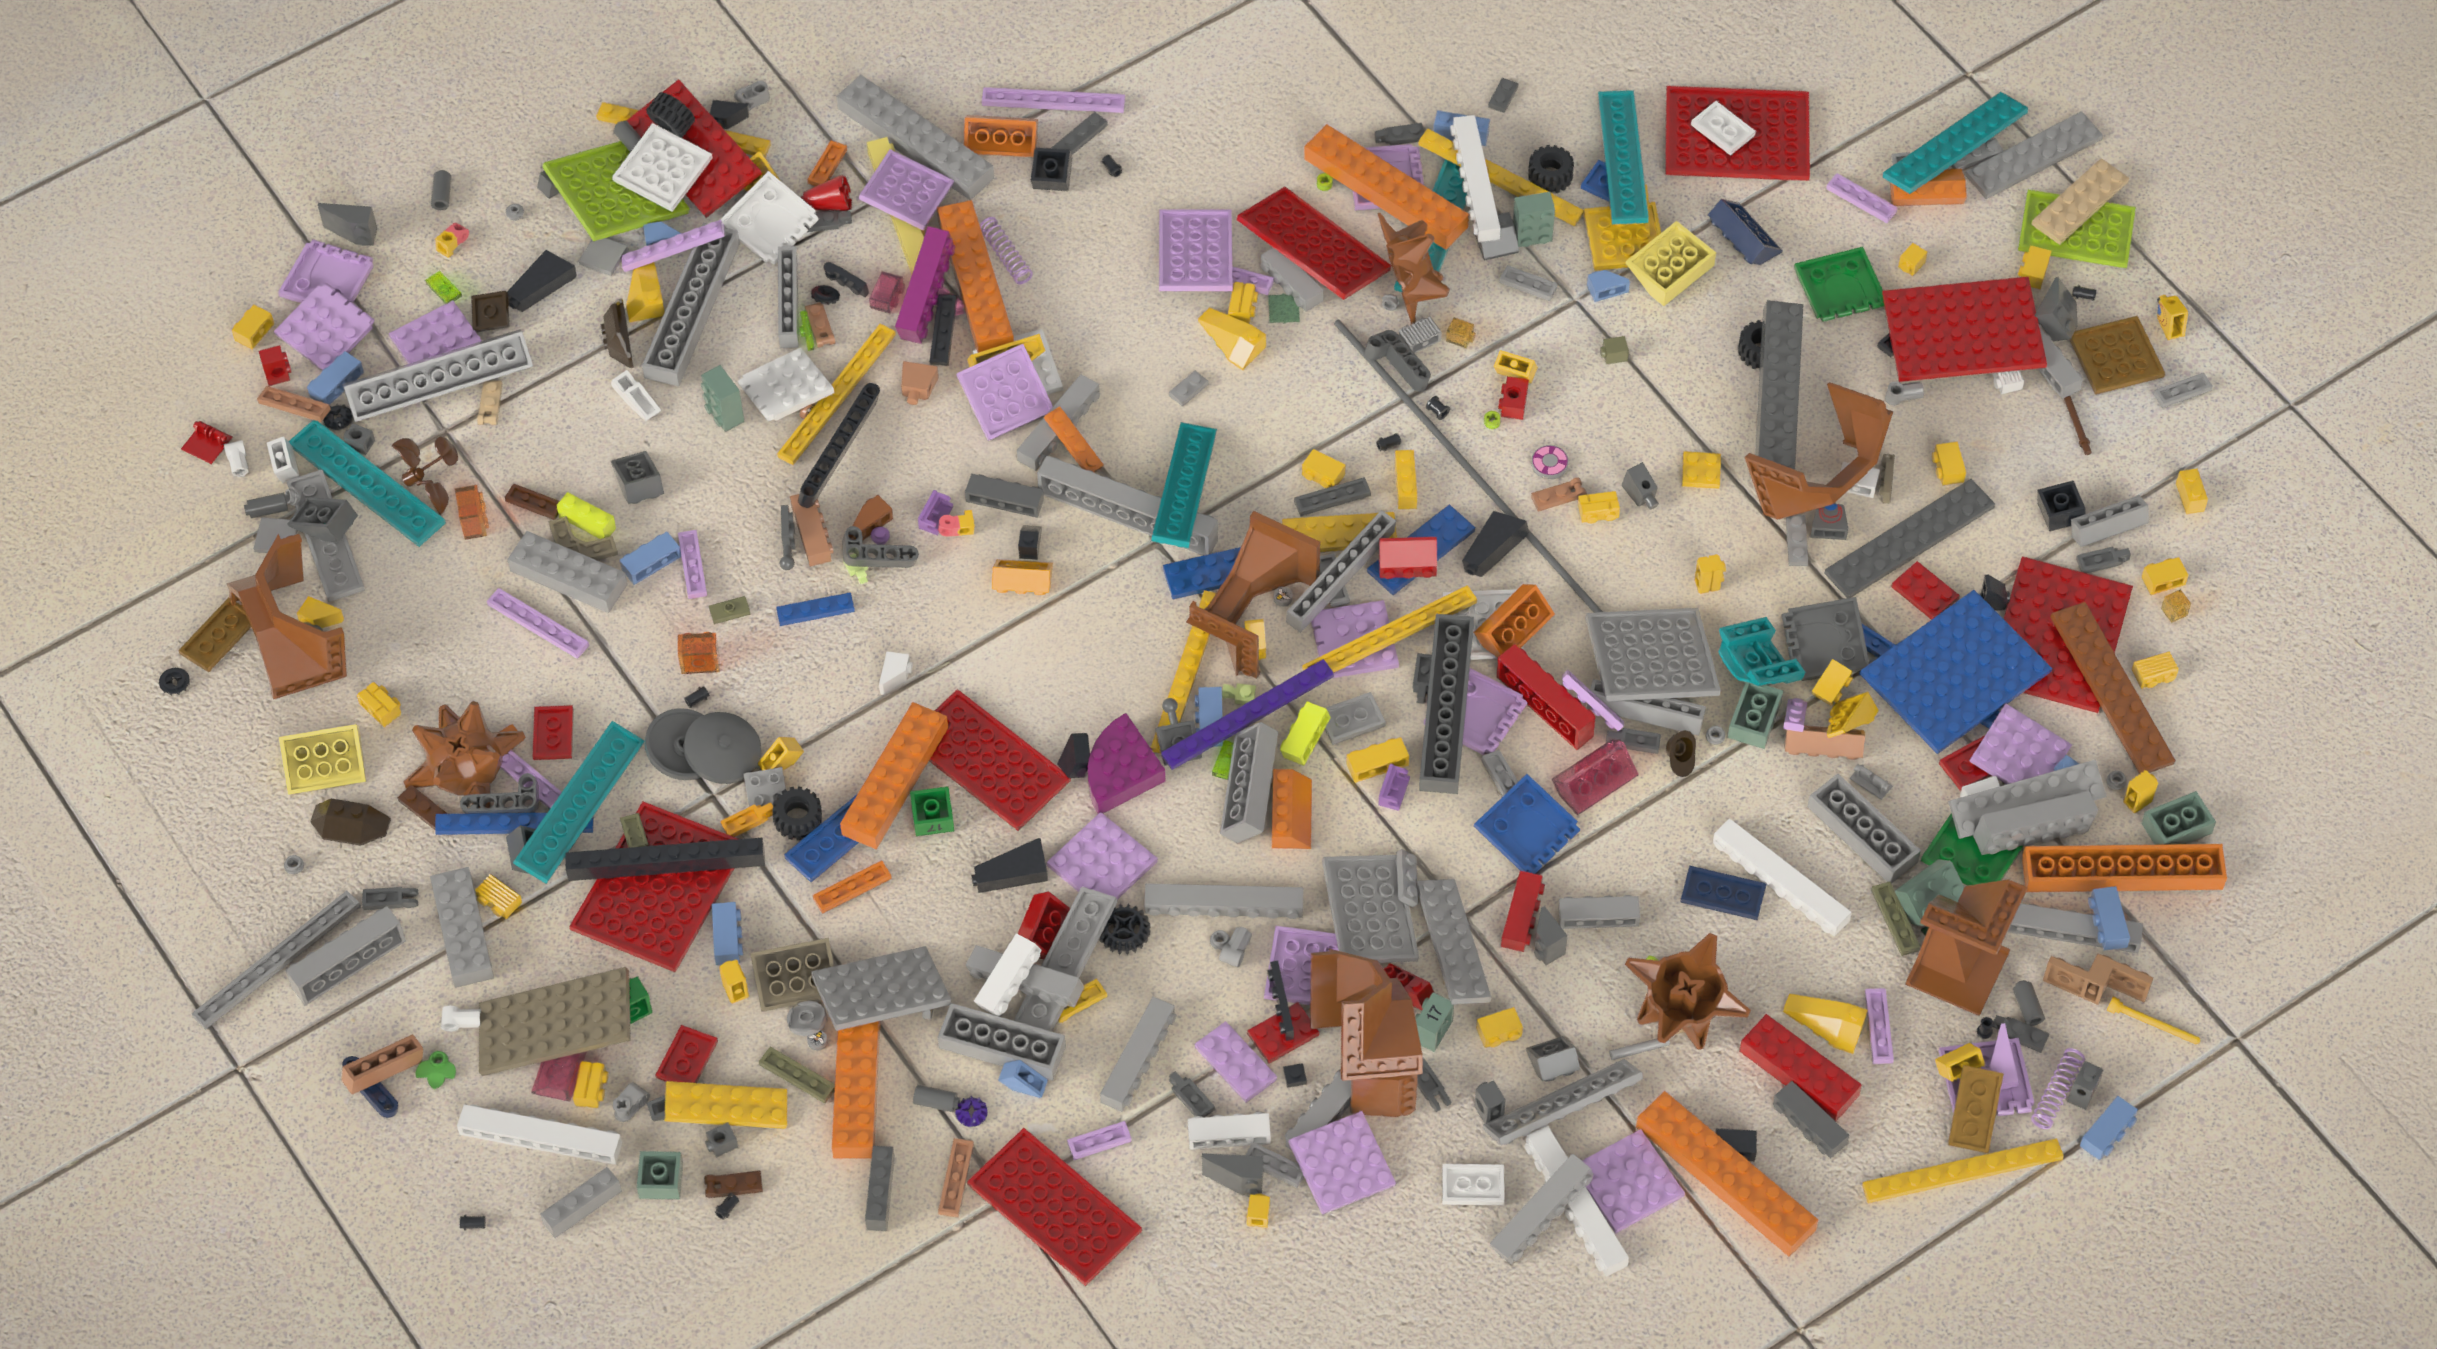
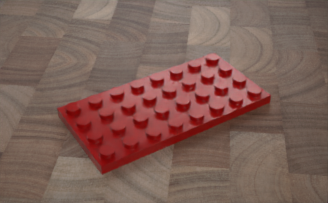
M678 79L665 89L663 93L678 99L695 117L694 123L682 139L702 148L713 156L685 194L704 217L707 218L758 178L762 172ZM653 100L626 120L641 137H643L652 123L655 124L646 112V109Z
M1287 187L1281 188L1237 216L1238 222L1343 300L1391 270V264Z
M957 689L934 710L947 716L948 729L929 762L1017 831L1071 781V778H1068L1058 766Z
M1025 1128L1019 1131L967 1181V1185L1085 1287L1142 1232L1140 1225Z

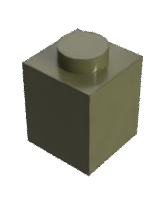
M1625 336L1603 339L1600 355L1601 358L1605 359L1606 365L1628 361L1629 349Z

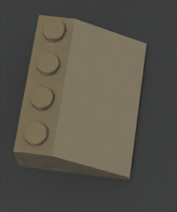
M829 938L750 953L761 1012L794 1006L804 1001L822 1000L812 979V971L834 966Z

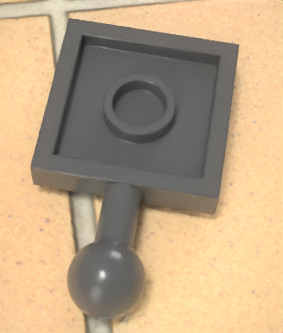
M781 505L783 557L780 559V567L783 570H791L795 565V561L792 558V550H795V524L793 523V512H789L788 505Z
M1173 698L1165 699L1162 704L1163 710L1168 713L1171 725L1155 728L1161 752L1196 733L1194 720L1178 723L1175 712L1178 704ZM1202 753L1189 761L1203 758ZM1163 759L1164 766H1167L1168 764Z

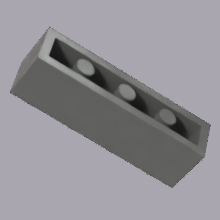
M971 473L965 490V498L968 503L1038 518L1044 501L1043 489L1035 486L1030 487L1017 482L1012 483L999 478L994 479L981 474Z
M1793 1081L1775 1094L1773 1105L1776 1111L1780 1114L1783 1113L1788 1118L1790 1124L1801 1130L1804 1137L1808 1141H1812L1823 1155L1826 1154L1831 1159L1848 1144L1850 1135Z
M873 1146L865 1214L866 1230L887 1231L895 1160L894 1149L891 1146Z

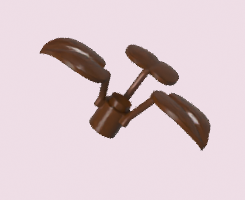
M442 436L436 438L434 445L440 456L424 467L417 468L421 461L419 458L420 449L417 444L409 438L397 440L391 447L411 467L402 474L404 484L408 487L415 484L417 486L425 484L428 497L439 515L443 514L449 502L447 491L439 482L433 483L432 480H422L425 476L424 470L442 458L448 466L456 464L458 461L456 448L447 438Z

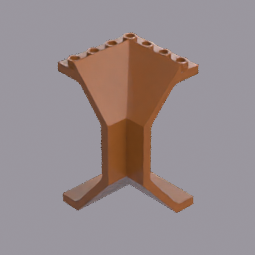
M1829 382L1827 386L1845 438L1842 442L1845 445L1856 448L1858 457L1829 483L1824 485L1806 481L1804 473L1748 453L1744 458L1764 515L1778 520L1834 504L1877 464L1893 411L1886 409V404L1880 399Z
M1253 511L1250 515L1248 532L1233 568L1210 604L1205 609L1198 607L1195 601H1192L1190 604L1189 618L1186 623L1226 641L1236 676L1241 671L1244 675L1257 679L1261 673L1259 671V635L1236 625V623L1255 596L1298 582L1311 586L1320 576V541Z
M278 534L255 575L226 583L232 606L237 601L241 602L254 631L270 682L273 700L347 677L345 638L342 627L330 631H320L279 611L271 593L273 590L304 581L301 549L302 538L300 534L290 535L283 539Z
M2008 879L1965 886L1958 902L1938 894L1928 904L1920 924L1929 928L1905 985L1980 1016L2010 953V949L2002 946V942L2028 887Z
M1329 949L1328 952L1311 953L1310 1028L1341 1026L1342 1081L1422 1074L1423 1054L1412 999L1398 978H1389L1377 960Z

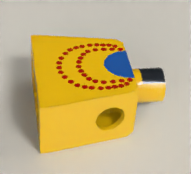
M2167 295L2159 296L2157 299L2159 303L2157 319L2166 339L2171 340L2184 337L2188 310L2175 295L2167 297Z

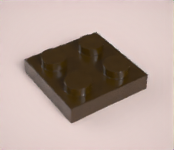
M506 290L471 296L472 328L475 332L510 327L509 300Z

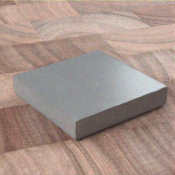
M608 238L597 241L591 240L579 259V265L612 276L622 260V255L626 254L628 245Z
M261 517L253 548L254 552L268 553L278 534L283 539L290 535H296L298 530L287 525L290 520Z

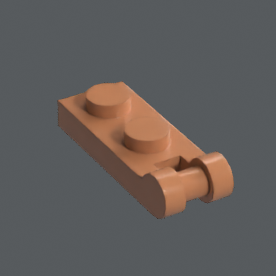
M820 302L805 306V312L817 348L823 347L825 344H836L823 304Z
M1576 477L1569 482L1531 493V498L1539 512L1578 500V496L1587 495L1585 488H1582L1580 478Z

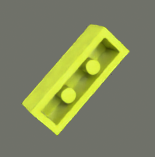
M569 492L557 504L559 518L567 516L568 523L599 539L610 537L616 529L613 515Z
M1306 702L1305 706L1301 707L1296 722L1291 725L1289 735L1282 741L1280 751L1285 759L1305 766L1331 718L1327 709L1310 702Z

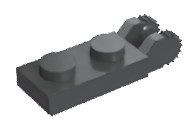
M402 887L363 889L362 908L363 910L383 909L386 906L389 909L416 908L418 900L412 898L403 899V896L407 898L416 897L419 890Z
M1423 1057L1422 1074H1418L1417 1087L1426 1100H1429L1432 1108L1438 1112L1440 1111V1104L1434 1096L1439 1094L1446 1106L1451 1105V1100L1445 1092L1444 1086Z

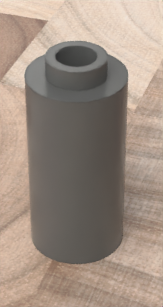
M620 121L615 125L614 134L631 152L642 137L627 121Z
M439 170L433 175L431 207L436 210H446L449 207L452 176L445 170Z
M283 492L247 500L244 509L246 516L250 515L252 519L288 511V506Z
M2026 980L2017 982L2013 992L2026 1024L2035 1026L2045 1020V1016L2032 983Z
M919 1084L916 1086L913 1097V1104L952 1113L955 1109L959 1108L958 1103H960V1097H957L956 1092Z

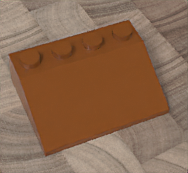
M1418 1074L1351 1080V1114L1362 1111L1364 1115L1399 1117L1401 1115H1410L1416 1110Z

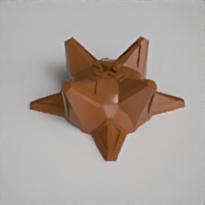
M1377 213L1384 239L1387 242L1388 257L1397 282L1402 285L1401 294L1412 325L1416 323L1415 316L1418 302L1447 297L1450 291L1448 286L1441 282L1443 275L1433 269L1428 250L1434 241V236L1432 234L1425 235L1428 225L1422 220L1396 232L1387 223L1385 217L1381 213Z
M472 701L461 717L444 704L439 707V728L421 725L413 727L412 731L426 754V761L403 782L406 789L410 785L415 788L437 786L441 790L460 796L491 794V783L495 780L500 770L503 756L508 754L510 750H513L526 737L523 731L491 732L487 727L478 702ZM488 802L485 808H491V802Z
M1709 933L1689 952H1680L1663 957L1661 960L1627 958L1625 966L1647 986L1648 990L1637 1017L1638 1024L1645 1025L1658 1022L1657 1040L1659 1042L1666 1043L1683 1029L1696 1049L1701 1050L1705 1047L1710 1022L1715 1016L1748 1018L1751 1010L1728 991L1725 977L1721 968L1716 964L1717 935Z

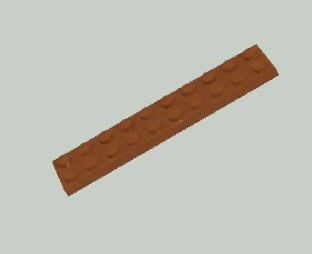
M2084 602L2052 613L2050 617L2139 774L2144 772V770L2151 773L2174 765L2176 762L2174 756L2087 604Z

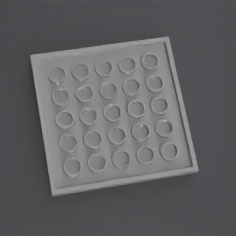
M1698 608L1586 613L1585 619L1606 701L1720 696L1721 690Z

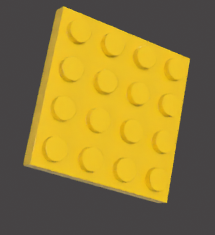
M1655 202L1647 203L1648 223L1612 224L1610 206L1584 208L1583 214L1594 271L1629 268L1626 261L1661 234Z

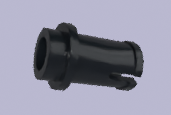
M1106 155L1102 158L1101 162L1109 170L1111 176L1118 177L1122 173L1121 165L1117 164L1111 155Z
M2080 285L2074 286L2072 297L2094 301L2096 289L2080 287Z
M1398 433L1386 438L1380 437L1376 441L1379 451L1384 452L1390 447L1401 444V438Z
M703 686L698 687L697 691L684 697V700L688 707L692 708V706L700 701L707 700V697L710 695Z
M1984 1017L1977 1028V1035L1982 1039H1988L1993 1034L1992 1027L1994 1023L1990 1017Z
M729 1193L722 1204L717 1205L716 1216L722 1220L728 1218L731 1210L739 1203V1198Z
M467 1214L460 1216V1229H464V1231L476 1228L485 1229V1216H467Z

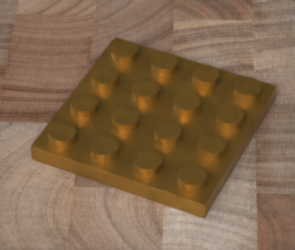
M2138 315L2077 330L2069 339L2095 395L2165 377V371Z

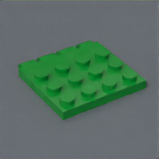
M1863 246L1794 264V269L1816 318H1820L1822 322L1835 319V314L1837 318L1852 315V310L1855 314L1869 311V305L1872 310L1884 307L1883 289Z
M1951 813L1922 855L1921 862L1930 866L1938 859L1951 861L1962 883L1970 886L2001 881L2022 851L2023 846L2013 850H2002L1995 854L1982 855L1973 835L1959 839Z

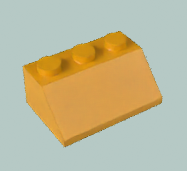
M997 559L993 566L992 589L997 590L999 593H1007L1008 590H1011L1017 594L1034 592L1036 595H1045L1049 593L1051 588L1053 563Z

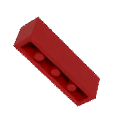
M1525 871L1519 872L1502 935L1501 947L1524 952L1526 945L1530 946L1532 934H1529L1530 928L1534 929L1536 917H1534V913L1539 912L1541 904L1538 898L1539 895L1544 894L1545 884L1542 883V875Z

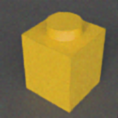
M1912 243L1900 256L1898 267L1903 272L1914 276L1926 263L1928 252Z
M1264 1194L1250 1195L1247 1226L1268 1227L1270 1196Z

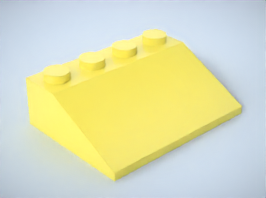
M1676 221L1629 258L1626 264L1648 293L1665 306L1715 265L1716 252Z
M355 724L279 737L288 795L366 782L359 725Z

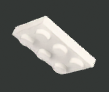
M1717 101L1691 121V125L1729 155H1732L1755 136V130Z
M1443 1164V1204L1504 1205V1165Z

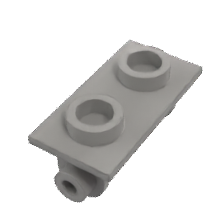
M1857 764L1854 768L1855 772L1850 777L1852 781L1881 800L1893 787L1887 780H1883L1865 768L1863 764Z

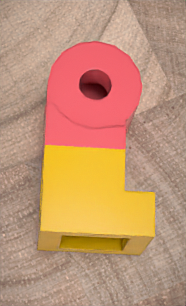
M453 223L435 238L436 251L448 258L451 257L453 250L468 238L469 230L458 223Z
M965 510L964 515L959 516L943 515L939 519V533L947 537L974 535L975 525L972 510Z

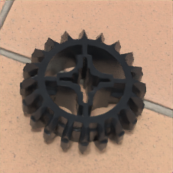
M1120 903L1119 908H1114L1099 938L1100 942L1104 943L1105 949L1110 947L1112 953L1115 950H1118L1119 955L1122 951H1125L1128 955L1129 950L1136 953L1137 947L1142 949L1143 943L1148 942V937L1151 934V924L1148 922V916L1144 915L1143 909L1138 911L1137 906L1130 908L1128 903L1126 907H1123ZM1111 924L1114 925V932L1112 934L1108 931ZM1135 925L1140 927L1137 934L1134 933Z

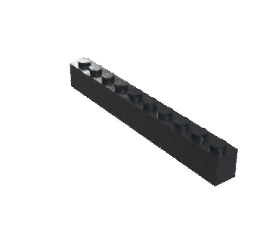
M763 837L565 852V865L568 881L765 866V849Z

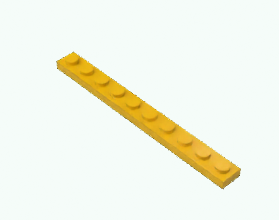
M602 102L596 117L597 120L617 124L620 121H626L639 110ZM725 130L745 154L754 156L760 151L766 157L771 146L770 140Z
M1427 129L1420 138L1418 145L1461 167V164L1457 163L1456 154L1458 150H1454L1453 141ZM1485 159L1490 183L1517 197L1548 192ZM1551 193L1555 207V217L1575 227L1582 217L1584 210Z
M882 324L877 326L832 383L835 393L817 402L777 453L778 458L791 465L796 463L896 336L894 330Z
M1468 585L1302 665V669L1304 671L1324 659L1333 672L1341 670L1435 624L1436 614L1454 615L1476 604L1477 598Z
M1204 590L1199 607L1205 609L1216 593ZM1195 626L1191 627L1168 698L1175 699L1178 704L1175 711L1178 723H1181L1210 637L1209 633ZM1164 710L1158 727L1171 725L1168 713ZM1155 733L1151 749L1153 752L1161 754L1157 734Z
M2056 1138L1862 1182V1188L1867 1202L1872 1203L2063 1160L2064 1155Z

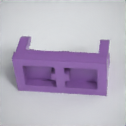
M933 490L918 517L919 529L935 535L939 534V519L943 515H949L953 509V503L949 502L951 499L949 496Z
M1394 764L1389 765L1379 794V806L1399 811L1410 780V776L1407 775V769L1394 766Z

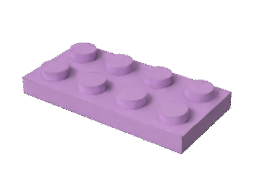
M1226 1021L1195 1043V1048L1246 1103L1277 1080L1274 1072Z

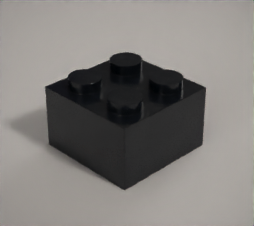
M1034 148L1030 180L1033 189L1069 191L1073 160L1070 149Z
M2074 480L2037 490V504L2049 532L2071 526V519L2086 514V508Z

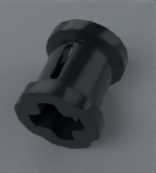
M1438 396L1432 397L1426 404V409L1435 413L1439 420L1444 419L1450 412V407L1448 405L1445 406Z

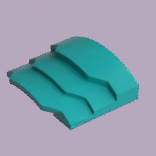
M1767 617L1719 629L1722 642L1718 653L1728 670L1737 680L1762 686L1781 682L1788 684L1803 679L1806 672L1797 659L1785 661L1771 640L1776 630Z

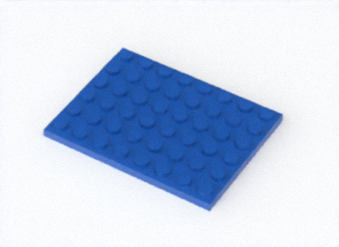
M1973 590L1860 670V675L1932 750L1939 754L2004 707L2005 704L2011 702L2051 673L2052 668Z

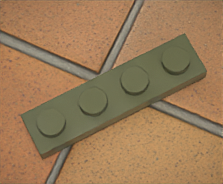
M1888 881L1872 886V894L1901 956L1920 951L1921 946L1894 892L1895 890L1891 882Z
M771 1046L758 1061L759 1065L823 1103H826L835 1091L834 1083Z

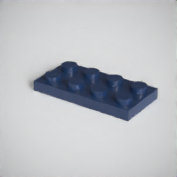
M1689 865L1680 903L1758 921L1767 883Z

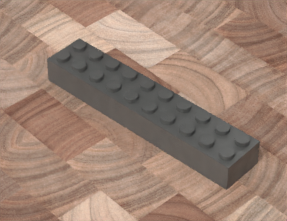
M1767 300L1763 309L1755 455L1795 470L1804 304Z
M1436 614L1419 791L1458 794L1474 617Z

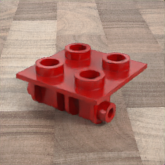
M195 421L193 424L195 431L182 446L181 450L212 465L225 448L224 444H228L233 436L202 421Z

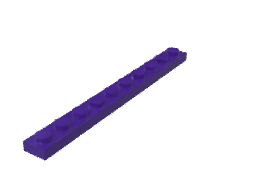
M1323 659L1161 752V756L1171 770H1174L1334 677V672Z

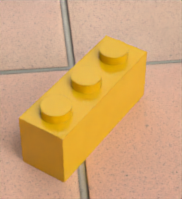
M1395 450L1398 510L1417 509L1414 450Z
M1401 737L1391 738L1380 744H1372L1362 750H1354L1347 754L1346 765L1354 783L1387 773L1390 764L1401 768L1409 766V754Z

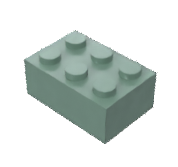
M1550 192L1514 198L1513 223L1515 225L1518 247L1552 242L1555 207Z
M718 365L702 374L701 387L704 391L702 396L706 402L704 407L708 414L714 416L717 426H721L726 432L743 423L744 415L740 390L722 366Z
M1745 682L1729 726L1728 738L1765 749L1782 703L1783 690L1767 685L1756 686L1753 683Z
M2197 791L2146 811L2141 824L2155 845L2188 844L2213 833L2216 821Z
M1938 859L1894 892L1911 924L1925 926L1920 924L1928 904L1938 894L1958 902L1964 890V885L1952 862Z

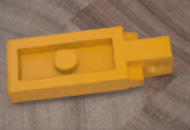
M771 802L762 807L761 805L756 806L754 804L721 820V825L727 835L736 837L765 823L769 817L773 816V805Z

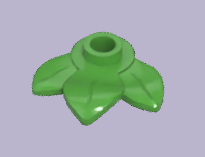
M435 1051L428 1060L422 1061L418 1065L415 1076L416 1078H427L430 1087L437 1089L442 1086L445 1078H455L456 1068L454 1064L449 1062L446 1053Z

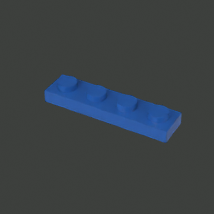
M851 592L776 607L780 626L855 612Z

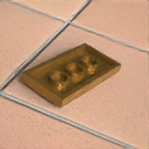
M228 597L178 650L180 655L209 673L251 628L243 606L237 602L232 606Z
M1963 1065L1947 1145L1989 1153L2004 1073Z

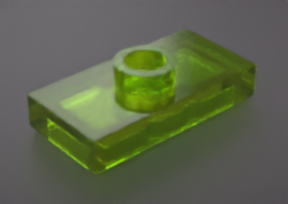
M440 270L425 280L426 285L445 304L462 297L461 292Z
M806 310L800 311L802 326H799L800 335L805 337L807 350L811 351L815 347L808 313Z

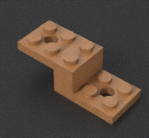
M2097 954L2089 972L2080 966L2067 963L2062 958L2051 956L2043 981L2099 1005L2107 987L2145 1003L2154 978L2146 972H2140L2131 968L2125 963L2114 961L2107 955Z

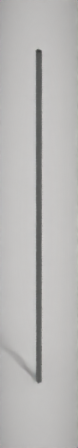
M1340 319L1336 320L1334 325L1503 513L1518 518L1377 360H1371L1365 356L1366 348ZM1529 530L1526 538L1594 613L1603 612Z

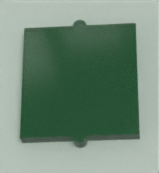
M1284 293L1282 295H1268L1270 323L1286 324V322H1300L1299 307L1296 305L1292 295L1288 296Z

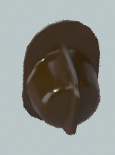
M1690 731L1678 732L1669 738L1666 744V753L1670 757L1671 769L1679 777H1686L1691 774L1695 766L1696 739Z

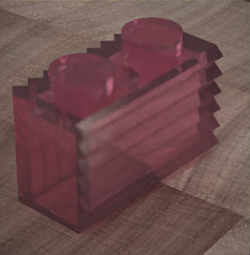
M881 271L880 277L869 298L870 308L890 314L892 309L898 305L899 294H903L905 290L903 276Z

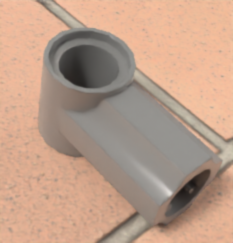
M1896 381L1891 382L1888 386L1885 400L1889 405L1896 406L1901 401L1923 398V385L1920 382L1906 384Z
M1236 927L1229 943L1224 945L1219 960L1238 968L1242 963L1245 949L1252 937V933L1244 927Z

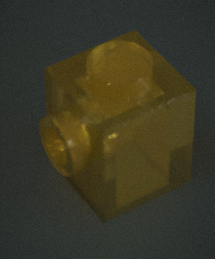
M1454 317L1447 329L1446 342L1467 349L1469 343H1473L1476 336L1474 324Z
M2180 589L2164 597L2161 609L2172 623L2188 616L2191 602Z

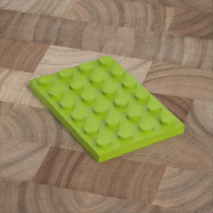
M2028 189L2018 251L2028 252L2031 245L2052 251L2051 256L2127 269L2136 207L2106 202L2059 245L2034 227L2032 220L2058 198L2060 194Z

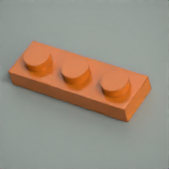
M831 140L807 179L808 184L817 186L830 180L847 152V145Z

